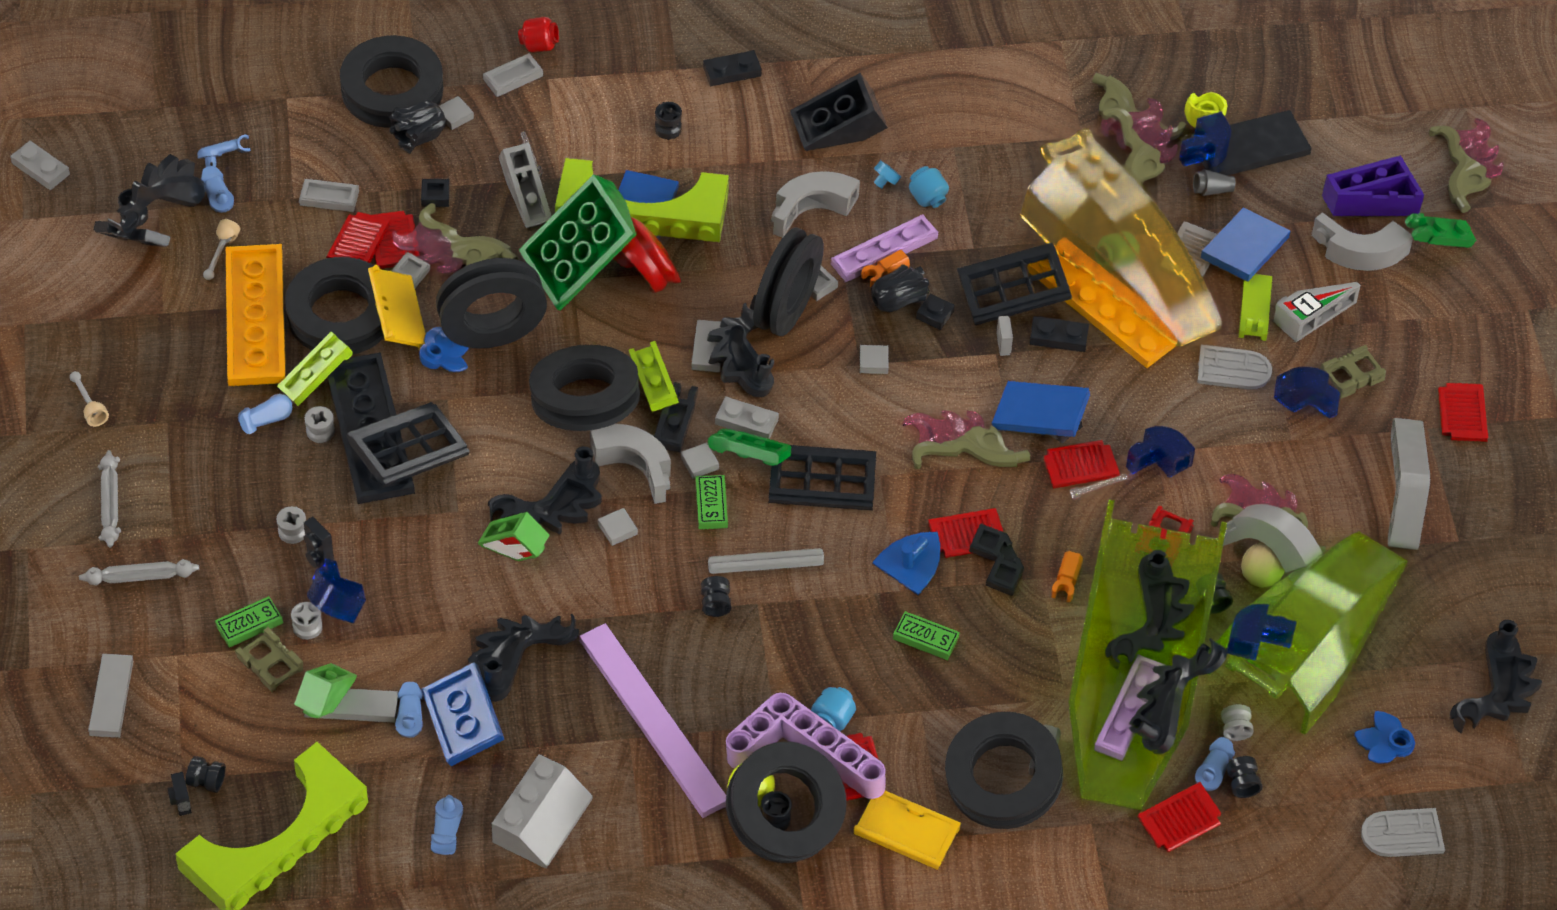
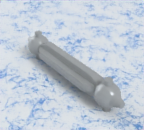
M110 450L106 452L100 461V465H98L99 470H103L101 475V524L104 527L99 540H104L109 548L113 546L119 537V533H121V529L119 527L116 528L118 522V474L115 471L120 458L118 456L114 457Z
M182 559L177 564L166 561L109 566L102 571L99 568L92 567L86 573L79 575V580L96 586L102 581L122 583L167 579L176 574L186 578L192 572L199 570V565Z

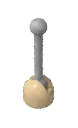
M222 219L218 224L216 234L220 243L209 268L203 273V277L206 280L214 278L213 271L225 243L235 241L239 235L240 226L232 220Z
M77 371L72 372L70 380L76 383L87 403L83 410L87 423L93 427L104 424L109 418L106 407L100 402L91 400L81 382V374Z

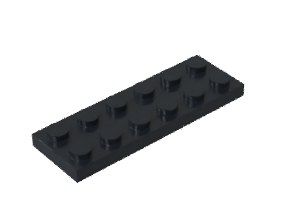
M381 352L344 360L327 379L357 504L415 494L412 477L386 487L382 484L380 485L349 444V440L346 437L349 432L396 415ZM400 430L389 434L397 445L403 443ZM383 437L365 443L373 454L391 448ZM402 449L401 451L407 457L405 449ZM395 452L377 459L385 470L402 464V461Z

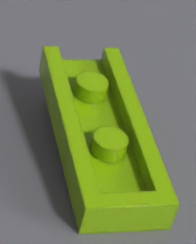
M1255 274L1248 282L1243 280L1239 338H1244V335L1259 336L1263 341L1267 340L1272 276Z
M331 331L277 387L299 406L344 360H348L352 356L353 351Z
M656 341L650 342L651 346L637 351L634 348L629 349L630 357L637 366L638 378L652 412L679 403Z

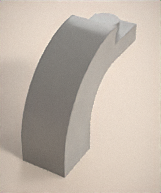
M823 171L807 173L790 180L776 194V208L771 217V221L774 222L773 234L783 238L797 216L809 209L824 208L847 216L859 198L860 180L841 173Z
M1323 212L1315 218L1311 235L1317 242L1327 247L1325 254L1327 259L1346 268L1364 271L1379 270L1398 263L1410 253L1413 241L1412 235L1394 221L1376 233L1361 235L1344 229Z
M613 424L605 428L590 430V445L598 466L626 463L637 467L647 477L654 504L666 502V490L670 489L671 459L667 450L657 438L640 428L625 424Z
M1254 504L1246 507L1233 517L1231 521L1226 523L1227 529L1218 535L1223 546L1245 538H1253L1265 543L1276 554L1286 573L1307 566L1322 554L1313 535L1297 518L1283 509L1267 504Z

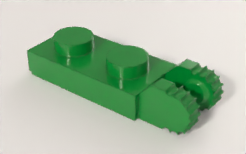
M1413 213L1405 219L1407 227L1414 229L1411 232L1413 239L1419 242L1470 248L1477 241L1466 220L1424 216L1423 213Z
M727 428L718 430L707 441V445H709L711 450H716L718 453H723L727 450L735 452L737 456L742 458L752 457L760 459L767 465H778L791 456V446L789 444L742 431L727 430Z

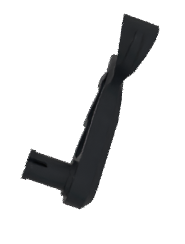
M171 154L163 159L158 167L147 163L141 183L134 181L132 184L131 202L117 210L118 213L123 215L122 221L117 223L108 218L109 224L119 229L117 233L120 235L133 232L139 225L145 208L156 199L188 207L198 205L205 195L206 185L203 180L194 176L195 163L188 159L179 161L176 156Z
M754 295L749 308L746 303L743 304L739 318L724 317L720 323V328L709 331L707 341L718 342V344L713 348L708 363H724L720 374L722 382H738L749 395L765 397L771 392L774 385V377L771 373L774 359L772 358L769 362L770 355H758L746 338L752 330L758 328L753 320L756 295Z
M582 446L576 449L574 454L575 461L570 464L544 499L529 502L509 494L497 495L488 501L490 521H493V515L497 510L504 513L501 515V518L528 512L539 524L557 534L562 533V524L560 522L573 524L588 522V513L583 509L595 508L602 502V495L595 489L600 480V468L593 461V451L591 448Z
M1154 550L1151 554L1143 557L1138 566V579L1146 623L1133 633L1120 635L1112 639L1106 647V659L1109 658L1111 665L1115 669H1118L1121 663L1117 659L1119 655H1125L1128 658V664L1131 665L1139 650L1146 649L1159 653L1164 649L1162 641H1179L1184 638V631L1173 627L1185 621L1195 609V606L1192 604L1179 603L1186 596L1190 582L1187 579L1173 576L1168 558H1165L1166 553L1161 550Z
M571 614V625L568 627L560 625L561 616L553 618L547 624H540L527 615L522 616V624L499 618L497 619V624L501 631L487 632L475 638L476 646L482 649L474 652L468 658V665L475 662L479 666L490 700L494 702L503 700L511 690L525 649L537 643L559 646L574 641L579 635V629H576L575 617Z
M1503 620L1498 627L1499 630L1491 633L1485 644V654L1492 688L1490 694L1481 698L1464 699L1456 703L1450 711V719H1453L1454 728L1462 733L1466 722L1464 718L1470 719L1473 723L1472 727L1475 729L1480 720L1485 716L1507 721L1510 712L1528 713L1531 702L1524 700V698L1532 696L1541 687L1542 680L1529 678L1534 673L1538 659L1521 652L1519 642L1515 637L1518 627L1516 628L1517 624L1512 620Z
M1209 638L1211 653H1208L1210 647L1203 643L1198 648L1194 657L1190 659L1174 655L1172 657V666H1154L1153 672L1158 674L1160 678L1146 685L1137 694L1139 699L1147 703L1142 705L1135 716L1132 717L1129 725H1131L1129 730L1142 737L1144 747L1152 753L1163 754L1174 744L1182 695L1188 681L1199 675L1210 674L1224 663L1227 651L1213 639Z

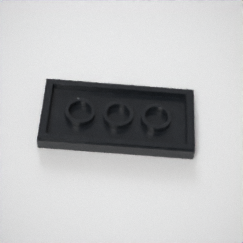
M1290 110L1191 134L1190 140L1205 169L1223 175H1231L1311 154L1312 150Z

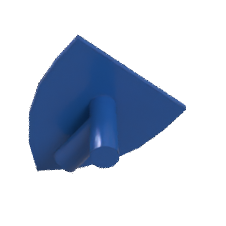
M923 532L906 536L889 545L877 556L872 564L919 595L935 575L940 561L941 546L938 532Z

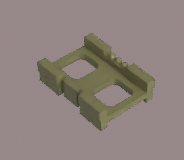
M1366 345L1352 350L1351 354L1347 353V355H1343L1338 359L1328 360L1322 363L1320 367L1321 374L1328 376L1338 389V396L1341 399L1354 394L1356 388L1364 387L1367 383L1370 386L1384 381L1386 377V370L1380 367L1368 351ZM1366 358L1375 369L1364 373L1355 362ZM1341 368L1345 369L1352 379L1340 383L1333 376L1332 372Z
M269 627L264 629L262 636L245 648L241 649L239 647L235 650L237 658L248 669L251 668L271 692L275 691L277 686L297 672L303 671V661L292 650L289 652V649L282 645L280 638ZM264 643L272 651L262 659L257 660L249 651L258 644ZM278 662H284L290 668V671L280 678H274L268 670Z

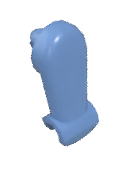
M241 135L237 139L201 148L197 153L198 159L205 158L206 167L210 166V163H212V166H216V157L222 156L224 153L235 150L242 153L250 152V148H243L240 145V140L249 139V136Z
M216 166L204 168L200 179L206 185L210 207L219 213L229 211L234 205V196L223 182V174Z
M275 394L269 400L252 409L246 407L238 414V421L243 431L251 434L257 430L256 427L289 417L293 408L292 402L284 394Z
M405 682L398 692V700L400 702L395 726L399 735L412 738L417 736L423 727L421 711L423 693L417 683Z
M1224 737L1216 739L1210 745V753L1196 771L1195 781L1196 783L1201 782L1206 791H1213L1221 785L1229 759L1232 760L1235 755L1232 742Z
M447 795L439 800L435 806L434 834H431V851L442 855L455 853L456 833L463 814L461 801L451 795Z

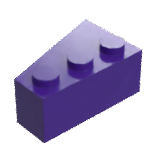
M1400 155L1326 175L1322 197L1333 216H1409L1413 213H1420L1424 194Z

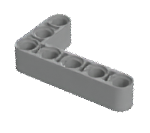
M1394 418L1391 428V449L1396 491L1388 531V547L1418 550L1430 487V470L1424 424L1420 420Z

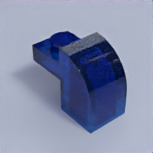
M1222 111L1197 118L1194 138L1184 140L1181 144L1179 160L1183 166L1194 163L1198 164L1208 159L1212 167L1224 161L1228 154L1231 127Z
M1296 367L1276 377L1274 399L1293 413L1311 405L1330 419L1338 415L1340 392L1328 384L1329 373L1314 367Z
M1165 426L1150 427L1145 429L1143 442H1137L1129 449L1126 468L1133 475L1156 462L1170 478L1192 466L1195 448L1183 434L1173 428Z
M326 558L322 567L317 568L314 573L313 583L307 592V597L316 608L325 614L354 624L366 601L363 585L341 578L337 562Z
M1268 604L1249 605L1243 608L1234 619L1227 654L1256 660L1260 641L1290 648L1297 621L1288 620L1282 616L1267 615Z

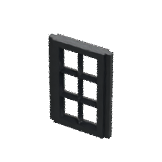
M1053 242L957 268L975 325L997 320L999 316H1011L1072 299L1070 288ZM1048 259L1051 271L1030 276L1026 265ZM1021 267L1024 278L1002 284L999 272ZM993 274L996 286L974 291L971 280ZM1054 276L1058 287L1036 293L1033 281ZM1027 284L1030 295L1007 300L1004 289ZM999 292L1002 303L980 308L977 297Z
M432 402L347 433L346 436L349 444L379 484H382L384 487L465 457L470 453L467 444L438 406ZM432 419L439 430L422 436L414 425ZM408 428L415 439L397 445L389 434ZM443 434L451 445L433 451L426 440ZM383 437L391 448L373 454L365 443ZM420 443L427 454L409 461L401 450ZM395 452L402 461V464L385 470L377 459Z
M790 445L791 456L785 460L806 462L805 472L782 471V462L778 465H771L768 503L873 511L877 451ZM812 462L836 464L835 474L811 473ZM842 464L865 466V477L841 475ZM781 477L804 479V489L780 488ZM810 480L834 481V492L810 490ZM841 482L864 483L863 494L841 493Z

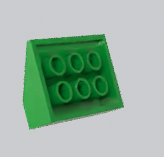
M593 174L519 249V252L527 264L537 271L543 289L556 309L561 311L636 236V231L627 203L615 184Z

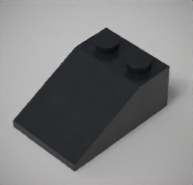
M861 73L790 110L805 151L864 141L888 128L874 91Z

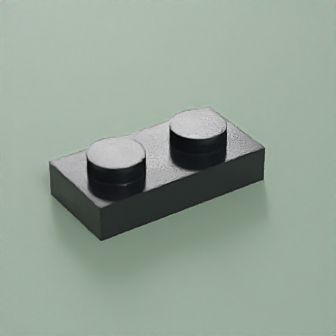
M755 50L703 60V68L710 87L762 76V68Z
M1034 316L1030 345L1085 352L1089 324Z
M312 516L303 522L305 532L303 538L307 548L305 555L308 562L314 568L319 567L325 574H328L335 569L332 536Z

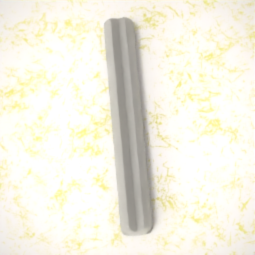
M821 548L711 556L708 558V570L711 574L820 566L824 564V552Z

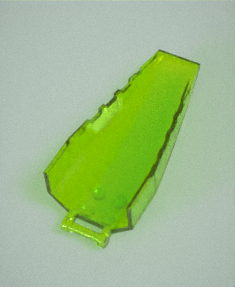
M1360 531L1351 534L1323 551L1320 556L1307 566L1293 571L1247 606L1216 641L1226 649L1227 654L1232 653L1225 667L1232 672L1238 671L1262 686L1275 699H1278L1286 688L1290 687L1305 709L1300 732L1306 735L1337 697L1351 671L1353 663L1358 654H1360L1369 633L1374 628L1381 611H1383L1408 561ZM1244 660L1250 662L1251 664L1258 667L1259 669L1266 672L1267 674H1269L1277 680L1275 681L1271 679L1270 677L1255 669L1248 663L1244 662Z

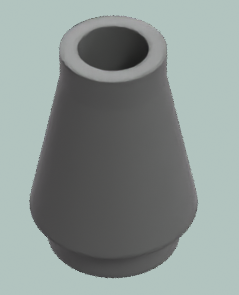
M1205 169L1201 172H1196L1194 175L1193 189L1195 193H1200L1201 196L1234 192L1236 182L1234 176H1227Z

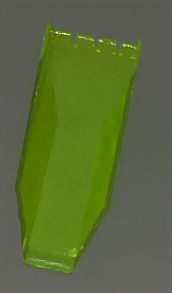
M1109 500L1068 706L1081 799L1141 811L1189 727L1198 676L1188 681L1184 688L1174 744L1167 752L1160 755L1152 753L1144 747L1142 737L1137 734L1134 735L1122 761L1095 751L1094 746L1137 655L1172 666V657L1174 655L1190 659L1194 657L1198 648L1205 643L1227 522L1221 521L1217 539L1197 535L1195 545L1189 544L1191 534L1167 529L1166 539H1161L1162 528L1138 524L1137 533H1131L1133 522L1113 519L1115 501ZM1154 550H1161L1166 553L1165 558H1168L1173 576L1187 579L1190 582L1186 596L1179 603L1192 604L1195 606V609L1185 621L1173 627L1184 631V638L1179 641H1162L1164 649L1159 653L1146 649L1139 650L1131 665L1128 664V658L1125 655H1119L1117 659L1121 663L1119 668L1115 669L1111 665L1109 658L1106 659V647L1112 639L1120 635L1133 633L1146 623L1138 579V566L1143 557L1151 554Z

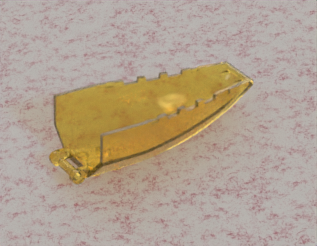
M1088 128L1078 130L1076 135L1056 143L1048 142L1041 145V155L1049 165L1027 188L1020 214L1047 244L1053 242L1057 253L1077 269L1082 267L1093 276L1092 280L1098 285L1103 283L1112 290L1113 297L1118 301L1123 299L1134 307L1136 315L1149 322L1150 326L1177 347L1186 345L1221 329L1222 321L1195 262L1148 189L1111 152L1093 139L1092 132ZM1077 145L1083 147L1063 156L1058 154Z

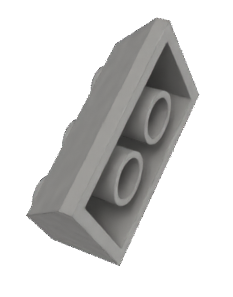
M539 754L492 822L493 843L547 869L592 801L593 796L565 766Z

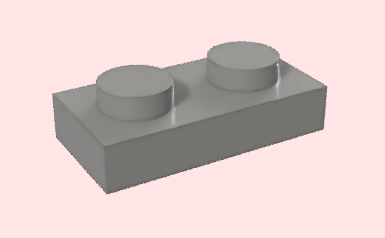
M32 141L27 142L10 156L13 165L49 190L53 189L70 175L69 167Z
M725 396L715 417V425L770 439L778 422L779 413Z

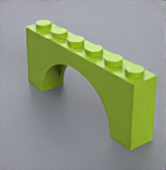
M565 158L555 212L593 175V161ZM701 172L698 182L690 191L669 201L658 203L625 201L630 216L644 224L656 236L720 242L729 194V175Z
M318 742L294 759L296 776L306 789V799L300 814L284 832L265 843L246 848L219 846L198 835L175 853L178 870L220 910H240L249 901V898L259 890L263 891L268 888L275 877L283 871L290 870L306 852L310 853L315 850L321 840L330 833H336L347 819L352 815L361 813L368 803L367 786Z

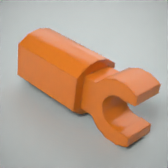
M900 249L878 261L876 265L865 266L861 271V278L865 279L868 276H873L870 279L871 287L876 280L897 270L902 264L909 267V257Z
M1071 551L1065 552L1057 575V581L1052 587V598H1056L1057 592L1065 591L1068 594L1067 602L1072 601L1075 590L1074 586L1083 563L1081 554Z

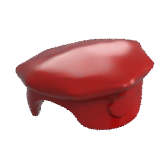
M631 217L636 236L613 260L626 268L634 266L651 286L649 290L652 293L662 291L668 283H681L680 275L663 244L644 224Z

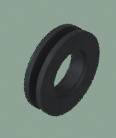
M390 35L367 40L349 52L340 69L341 93L345 106L356 118L373 126L390 128L392 126L389 116L396 107L400 109L409 108L427 100L439 105L443 96V71L440 59L429 46L410 37ZM386 68H402L412 72L419 79L415 87L397 95H382L372 91L365 85L369 76Z
M794 227L781 239L767 264L756 295L753 311V320L756 327L763 330L770 328L771 332L778 336L786 335L794 327L810 299L819 275L824 251V243L821 237L815 234L807 236L804 230Z
M333 257L310 264L294 277L286 293L287 318L292 334L303 346L313 350L332 331L353 351L352 355L374 347L384 338L368 268L374 265L356 258ZM333 291H351L360 294L369 304L364 313L356 319L347 322L326 321L312 311L314 303L319 298Z
M493 258L472 263L452 274L442 284L437 293L436 308L442 330L451 341L464 347L479 349L506 345L527 335L544 317L547 300L539 274L532 266L516 259ZM510 293L516 296L515 300L506 308L494 313L472 314L466 311L477 299L489 294Z
M577 345L555 351L539 361L530 374L529 384L533 410L545 423L564 430L589 431L611 426L632 413L639 402L640 388L637 366L627 354L612 347L602 345ZM582 379L602 380L611 384L602 392L587 396L567 395L559 391L566 384Z
M995 712L972 720L955 735L946 754V779L954 803L965 816L986 827L1011 829L1032 823L1052 807L1061 791L1063 767L1059 746L1051 732L1043 724L1024 714ZM998 746H1014L1024 750L1032 757L1035 763V773L1031 781L1023 789L1011 794H994L985 791L976 783L973 776V768L977 760L986 751Z
M776 742L763 746L753 752L734 772L726 793L727 816L737 838L754 854L774 862H799L817 854L837 835L846 813L845 788L835 767L824 755L815 749L795 742ZM775 773H787L799 778L808 786L814 798L815 812L812 821L807 827L799 831H783L773 827L763 817L758 807L757 793L761 782L766 777Z

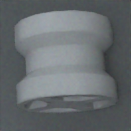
M322 406L309 409L304 417L307 437L316 443L329 441L335 433L333 413L330 409Z
M293 506L282 509L276 518L280 539L290 544L301 542L304 540L303 536H305L303 524L306 521L305 513L302 509Z
M301 602L292 609V627L297 637L309 640L321 633L323 627L321 611L316 604Z
M1236 704L1222 710L1221 719L1225 723L1223 727L1225 738L1232 741H1241L1253 735V725L1249 722L1252 717L1249 707Z

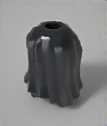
M430 100L419 102L409 108L400 109L396 107L389 116L392 126L389 128V131L400 141L398 142L399 147L403 148L408 154H411L416 146L436 139L446 125L444 112L436 103Z
M902 264L897 270L876 280L871 286V297L875 306L881 311L894 312L911 303L925 301L930 290L927 287L929 286V280L922 276L924 274L922 267L919 266L913 269V267Z

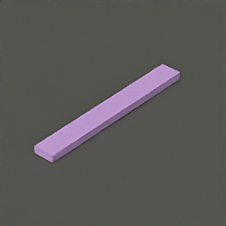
M606 623L580 635V643L701 817L704 818L726 807V794Z

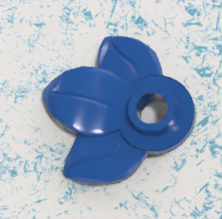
M442 327L432 328L426 333L424 337L425 344L421 346L419 351L420 361L425 367L437 369L441 366L449 372H460L468 368L462 356L468 351L469 347H464L451 341L444 334Z
M1375 711V727L1358 730L1354 734L1359 745L1370 750L1368 760L1375 763H1389L1396 757H1406L1413 752L1415 747V739L1412 733L1402 728L1398 718L1382 711Z

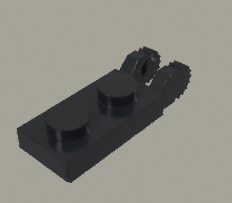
M674 382L673 387L679 403L663 408L654 437L662 443L666 450L681 453L695 410L698 387L692 386L688 392L687 400L679 398L682 390L681 383Z

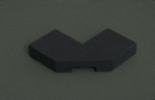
M95 221L93 229L96 233L126 241H137L150 246L166 247L170 241V236L148 229H135L131 233L120 235L117 233L119 229L111 226L108 221Z
M980 523L970 545L969 552L995 561L986 580V586L1013 596L1024 572V566L1020 558L1017 557L1007 533Z

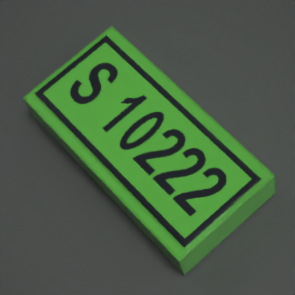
M725 475L696 476L698 528H728Z
M268 596L215 620V623L230 648L263 633L267 627L272 629L283 624V619Z
M905 611L893 633V640L948 660L959 639L960 632Z

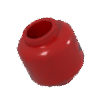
M548 17L526 19L522 29L518 31L519 42L521 45H525L530 53L551 51L555 44L559 42L558 26L556 22H552Z

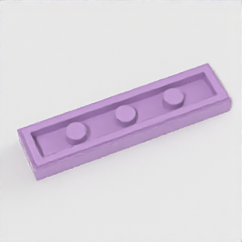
M922 214L832 257L831 265L841 278L848 282L860 276L865 266L876 265L878 261L900 249L906 254L938 239V231Z
M1137 655L1094 746L1095 751L1121 761L1123 760L1135 733L1129 730V727H1131L1129 722L1140 707L1147 703L1139 699L1137 694L1146 685L1160 678L1158 674L1153 672L1154 666L1165 664Z

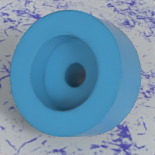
M882 160L874 167V170L879 173L874 183L881 189L888 181L896 185L902 177Z

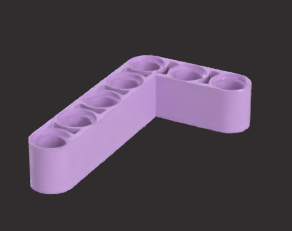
M786 693L772 695L729 733L726 738L727 761L734 769L759 748L776 743L783 737L789 742L809 746L824 755L835 767L842 781L862 796L874 799L880 797L885 792L886 777L884 764Z

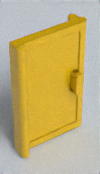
M379 265L368 268L385 341L416 346L420 351L421 346L425 344L424 337L426 333L412 276L379 269Z
M885 790L883 795L869 801L858 825L854 826V834L938 870L953 839L960 830L961 822Z

